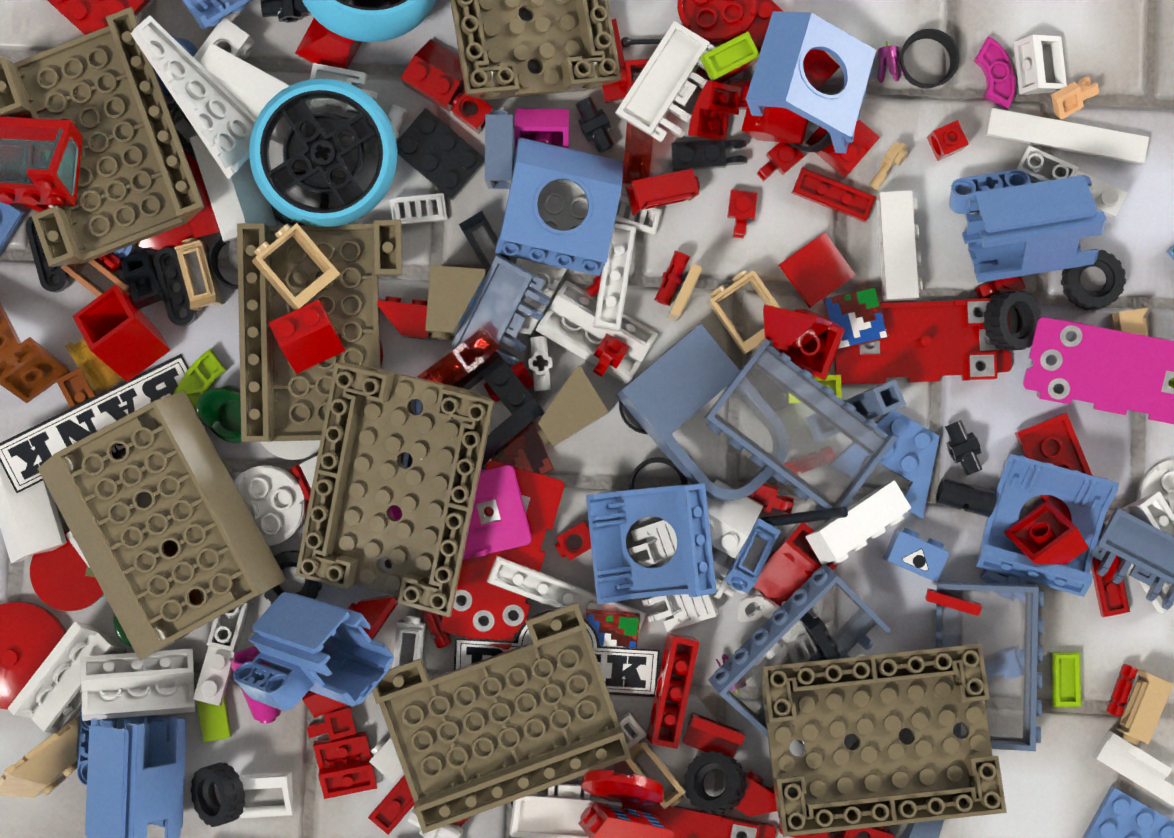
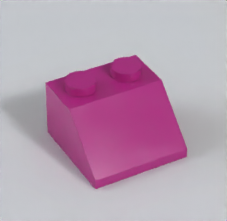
M516 108L514 123L515 148L518 138L521 137L569 149V109Z

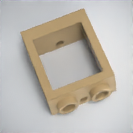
M297 223L291 228L286 224L275 233L278 239L271 245L266 241L254 251L257 256L252 260L254 265L294 311L301 308L340 275L337 269ZM290 237L297 241L323 272L296 296L291 293L264 261L266 257Z
M746 270L740 272L732 278L734 284L728 288H725L724 285L720 286L710 293L712 299L708 301L709 306L743 355L758 346L765 339L764 328L744 341L719 305V302L750 282L765 305L780 308L755 270H752L750 273H747Z

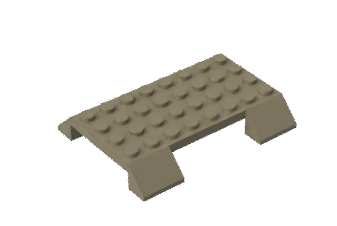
M131 7L107 16L106 19L109 26L15 63L5 56L0 58V117L32 115V118L72 120L83 137L75 207L64 206L65 210L55 206L31 215L50 267L86 263L187 224L204 208L155 69L130 34L138 26ZM44 150L50 166L55 150ZM73 151L64 152L57 171V176L69 193Z
M373 220L372 224H345L335 227L299 225L340 273L339 276L303 306L316 300L323 302L346 350L299 374H296L269 325V322L294 310L252 262L257 256L254 251L266 241L269 245L276 241L278 238L275 236V233L284 226H268L265 223L237 224L241 442L321 440L335 363L371 366L381 369L379 307L377 306L379 300V278L403 275L401 220ZM290 237L264 259L294 296L298 295L323 274L293 237Z
M578 602L526 620L525 622L533 641L529 644L431 679L421 659H417L390 669L372 690L376 704L380 705L413 797L414 811L423 834L578 778L589 771L600 770L632 758Z

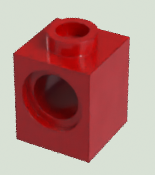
M460 92L451 104L453 106L451 109L453 116L478 134L485 127V114L492 115V111H494L493 107L484 100L467 96L466 92L463 94ZM476 105L478 107L476 114L468 116L464 113L466 106Z
M958 120L934 130L927 136L937 161L960 152L969 145Z
M584 520L556 536L558 540L554 544L562 558L567 556L569 561L591 549L590 531ZM572 534H577L582 538V546L578 549H571L567 545V538Z

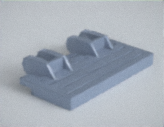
M499 254L496 255L450 350L477 365L495 351L508 364L514 366L519 363L520 360L517 356L500 346L504 342L518 351L525 352L527 344L516 337L527 317L516 311L518 309L537 320L542 319L543 312L524 302V299L527 295L540 304L549 305L551 302L550 298L540 292L546 280Z
M1116 507L1090 554L1101 561L1097 574L1104 576L1117 555L1123 559L1113 575L1112 582L1119 584L1133 563L1134 566L1129 575L1151 586L1146 596L1147 600L1154 601L1166 581L1172 584L1162 601V608L1170 609L1174 603V537Z

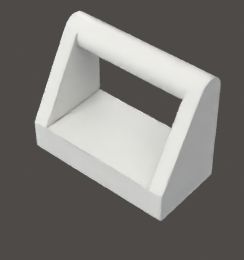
M1031 35L1013 42L1019 95L1057 92L1067 86L1061 36ZM1051 45L1055 83H1046L1042 46Z
M292 771L239 774L244 791L250 789L282 788L285 805L244 807V811L239 819L292 816L294 814Z

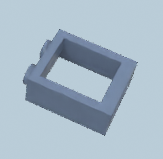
M496 110L492 111V115L485 114V182L488 189H510L514 169L512 160L515 152L513 115H508L507 111Z

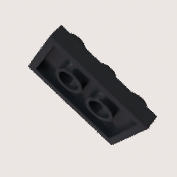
M427 108L420 113L396 141L397 154L452 201L485 164V157Z

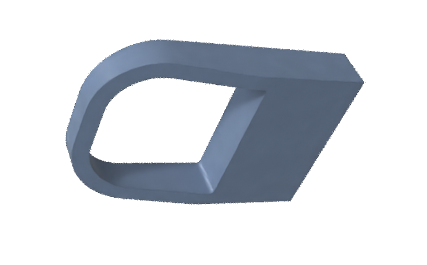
M700 323L615 395L692 484L705 483L706 496L711 499L734 501L755 492L772 477L771 475L774 471L765 466L738 489L718 487L707 478L672 435L673 432L728 386L740 371ZM744 376L733 392L768 429L773 442L771 456L783 464L788 452V436L784 424Z

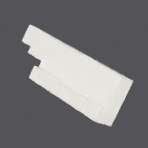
M1108 730L1093 757L1174 806V786L1164 780L1169 776L1172 768Z

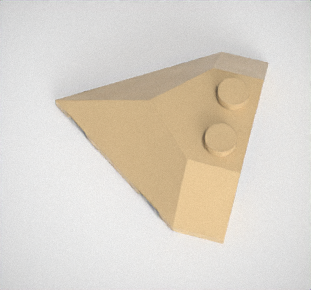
M79 717L70 721L57 734L54 733L28 752L16 764L5 769L0 777V796L35 798L42 793L47 796L60 785L57 780L61 776L65 775L68 777L76 771Z

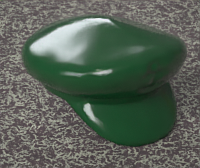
M227 385L205 391L200 396L196 405L199 418L222 440L229 443H242L240 388Z

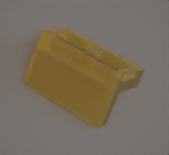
M84 339L76 344L68 343L65 345L93 391L104 392L123 380L121 376L90 351Z

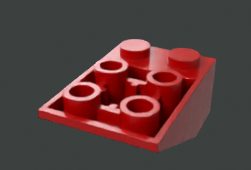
M805 523L795 524L771 552L757 579V583L753 586L763 596L769 598L780 607L782 602L787 601L822 566L805 537L814 530ZM833 561L826 563L832 571L838 565H834Z

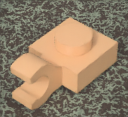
M1087 76L1080 79L1078 84L1073 82L1053 93L1051 98L1055 116L1062 120L1083 108V101L1099 93L1098 83L1091 85L1090 77Z

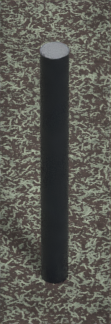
M843 506L760 517V519L775 527L845 518L848 516V510Z

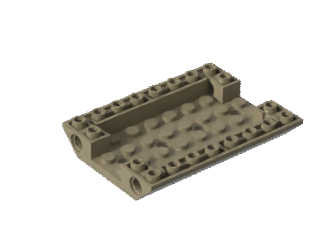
M450 0L467 96L491 100L587 91L621 80L608 0ZM520 9L529 11L531 14L530 21H524L519 17ZM528 62H536L540 67V73H531L527 66Z
M335 363L295 576L343 589H348L353 585L397 596L399 597L398 604L451 617L495 401L475 391L376 367ZM413 399H418L423 404V410L420 414L414 413L411 409ZM403 452L409 453L412 457L413 462L410 467H405L401 463L400 457ZM392 505H396L402 510L400 520L394 519L391 516L390 509ZM381 558H387L391 561V571L387 572L381 568Z
M185 391L149 403L55 453L37 468L140 661L189 635L190 632L230 610L244 605L287 581ZM122 444L126 448V454L122 459L116 460L112 456V449L115 445ZM143 492H148L152 497V502L147 508H142L138 504V497ZM170 540L178 545V551L172 557L167 556L163 550L165 543ZM194 589H199L204 594V600L200 605L192 604L189 599L190 593Z
M982 644L762 667V696L776 808L783 837L1007 813L999 757L992 754L984 701L990 699ZM958 722L963 723L967 728V734L962 739L957 738L953 733V728ZM904 728L909 729L913 734L912 741L907 745L899 740V732ZM849 734L856 735L859 740V745L855 750L847 749L844 744L845 737ZM794 740H800L804 744L805 750L800 756H795L790 751V744Z

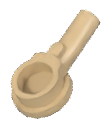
M895 141L890 146L879 166L880 170L869 184L872 188L878 191L891 168L896 164L900 166L908 155L905 143L900 144Z

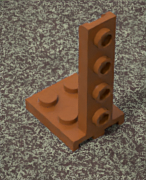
M0 302V385L25 403H28L55 384L56 379L70 373L66 364L31 337L21 343Z

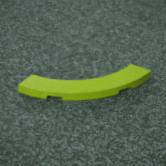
M211 349L202 354L189 367L174 392L176 394L185 391L195 410L200 396L227 371Z

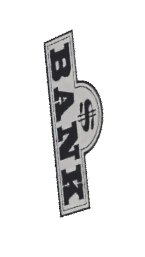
M182 354L135 376L129 382L125 381L1 442L0 463L16 493L43 481L37 468L55 453L155 400L173 395L189 369ZM117 444L112 449V456L116 460L122 459L126 454V448L122 444Z
M547 610V611L540 612V613H538V614L532 616L531 618H534V617L543 615V614H545V613H548V612H551V611H554V610ZM583 618L609 695L654 697L658 680L660 650L601 646L594 627ZM526 622L519 629L515 641L455 638L454 670L533 642ZM491 644H512L509 649L491 646Z

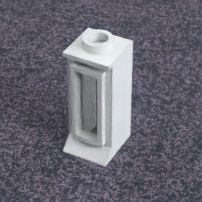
M404 616V620L397 622L392 668L417 659L422 661L426 623L420 622L419 617Z

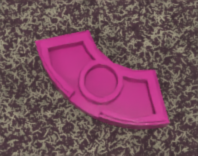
M988 36L976 55L974 62L981 67L986 76L987 88L984 97L1007 110L1014 97L1016 78L1008 54L998 42Z

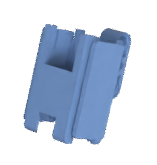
M1008 170L956 179L951 185L949 207L953 212L965 215L967 228L966 232H962V237L965 244L969 243L968 251L974 266L977 282L994 281L1094 264L1097 261L1099 249L1081 251L1079 241L1080 238L1101 235L1105 228L1106 216L1103 211L1097 212L1098 208L1089 189V186H1092L1090 177L1080 175L1031 183L1026 172L1022 170Z
M283 592L252 626L255 632L248 640L255 645L260 653L252 662L248 661L241 664L235 670L233 679L251 699L282 711L290 710L297 705L308 691L349 706L361 704L390 670L389 665L394 661V656L385 644L371 640L362 627L370 629V624L361 613L292 592ZM261 661L267 662L270 666L263 665Z
M82 710L80 711L77 775L79 781L87 785L85 835L87 838H147V824L165 827L164 838H180L184 809L187 726L185 718L137 716L112 719L92 718L88 721H82Z

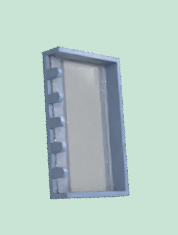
M764 339L705 415L704 419L708 421L706 426L717 435H720L721 432L730 438L728 443L741 452L744 448L752 454L749 459L762 469L766 465L774 472L771 476L783 485L788 482L794 486L793 493L804 501H807L809 498L817 504L816 510L846 507L897 438L893 435H887L877 427V423L871 419H866L856 411V407L849 402L841 400L830 387L820 384L812 377L813 375L809 371L799 368L790 361L791 358L788 355L778 352L769 345V340Z
M825 563L708 679L720 696L766 736L767 728L762 696V667L824 660L800 622V619L807 612L813 618L818 616L828 629L824 632L825 635L829 634L838 646L837 650L844 658H850L847 653L857 643L865 650L873 646V642L866 634L876 624L886 633L891 631Z
M938 580L937 591L982 605L980 616H975L936 604V648L982 644L990 699L984 701L992 749L1036 751V743H1041V727L1036 726V716L1042 715V701L1037 699V689H1042V672H1037V662H1042L1043 646L1038 645V634L1043 635V618H1038V607L1044 606V592L1039 591L1036 583ZM958 722L953 728V733L957 738L962 739L967 734V728L963 723Z

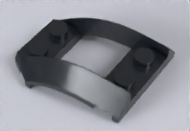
M497 351L479 363L453 385L454 387L470 390L484 379L512 414L488 435L481 470L502 447L527 428L528 424L545 414L535 398H533Z

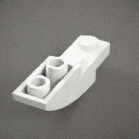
M1030 145L1028 146L1016 170L1026 172L1030 180L1035 183L1086 175L1090 177L1092 186H1089V189L1098 208L1097 212L1103 211L1106 216L1115 219L1128 192L1078 171L1079 167Z
M248 602L214 619L207 642V653L193 700L217 706L222 705L228 681H231L233 674L230 658L235 659L234 654L239 651Z

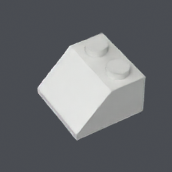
M718 479L714 482L718 487L734 489ZM748 496L734 501H718L707 497L711 544L735 559L747 540L763 505Z

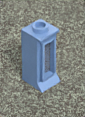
M757 518L747 540L736 558L733 559L724 581L729 583L734 589L748 593L757 583V579L781 530Z

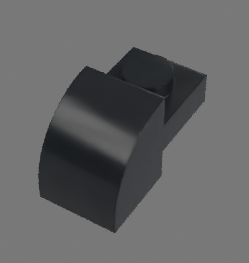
M144 249L122 258L121 265L124 278L129 284L135 307L139 310L163 300L156 269L148 252Z

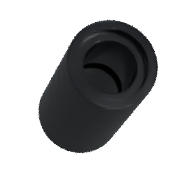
M942 478L938 485L935 502L936 504L959 510L964 509L966 512L990 517L995 507L997 494L992 490Z

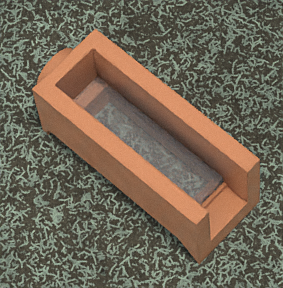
M95 259L86 263L63 265L61 269L97 297L115 284L129 298L132 297L129 285Z

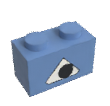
M905 527L903 532L895 530L883 560L938 582L950 553L943 549L944 544L929 538L928 542L918 539L919 533Z

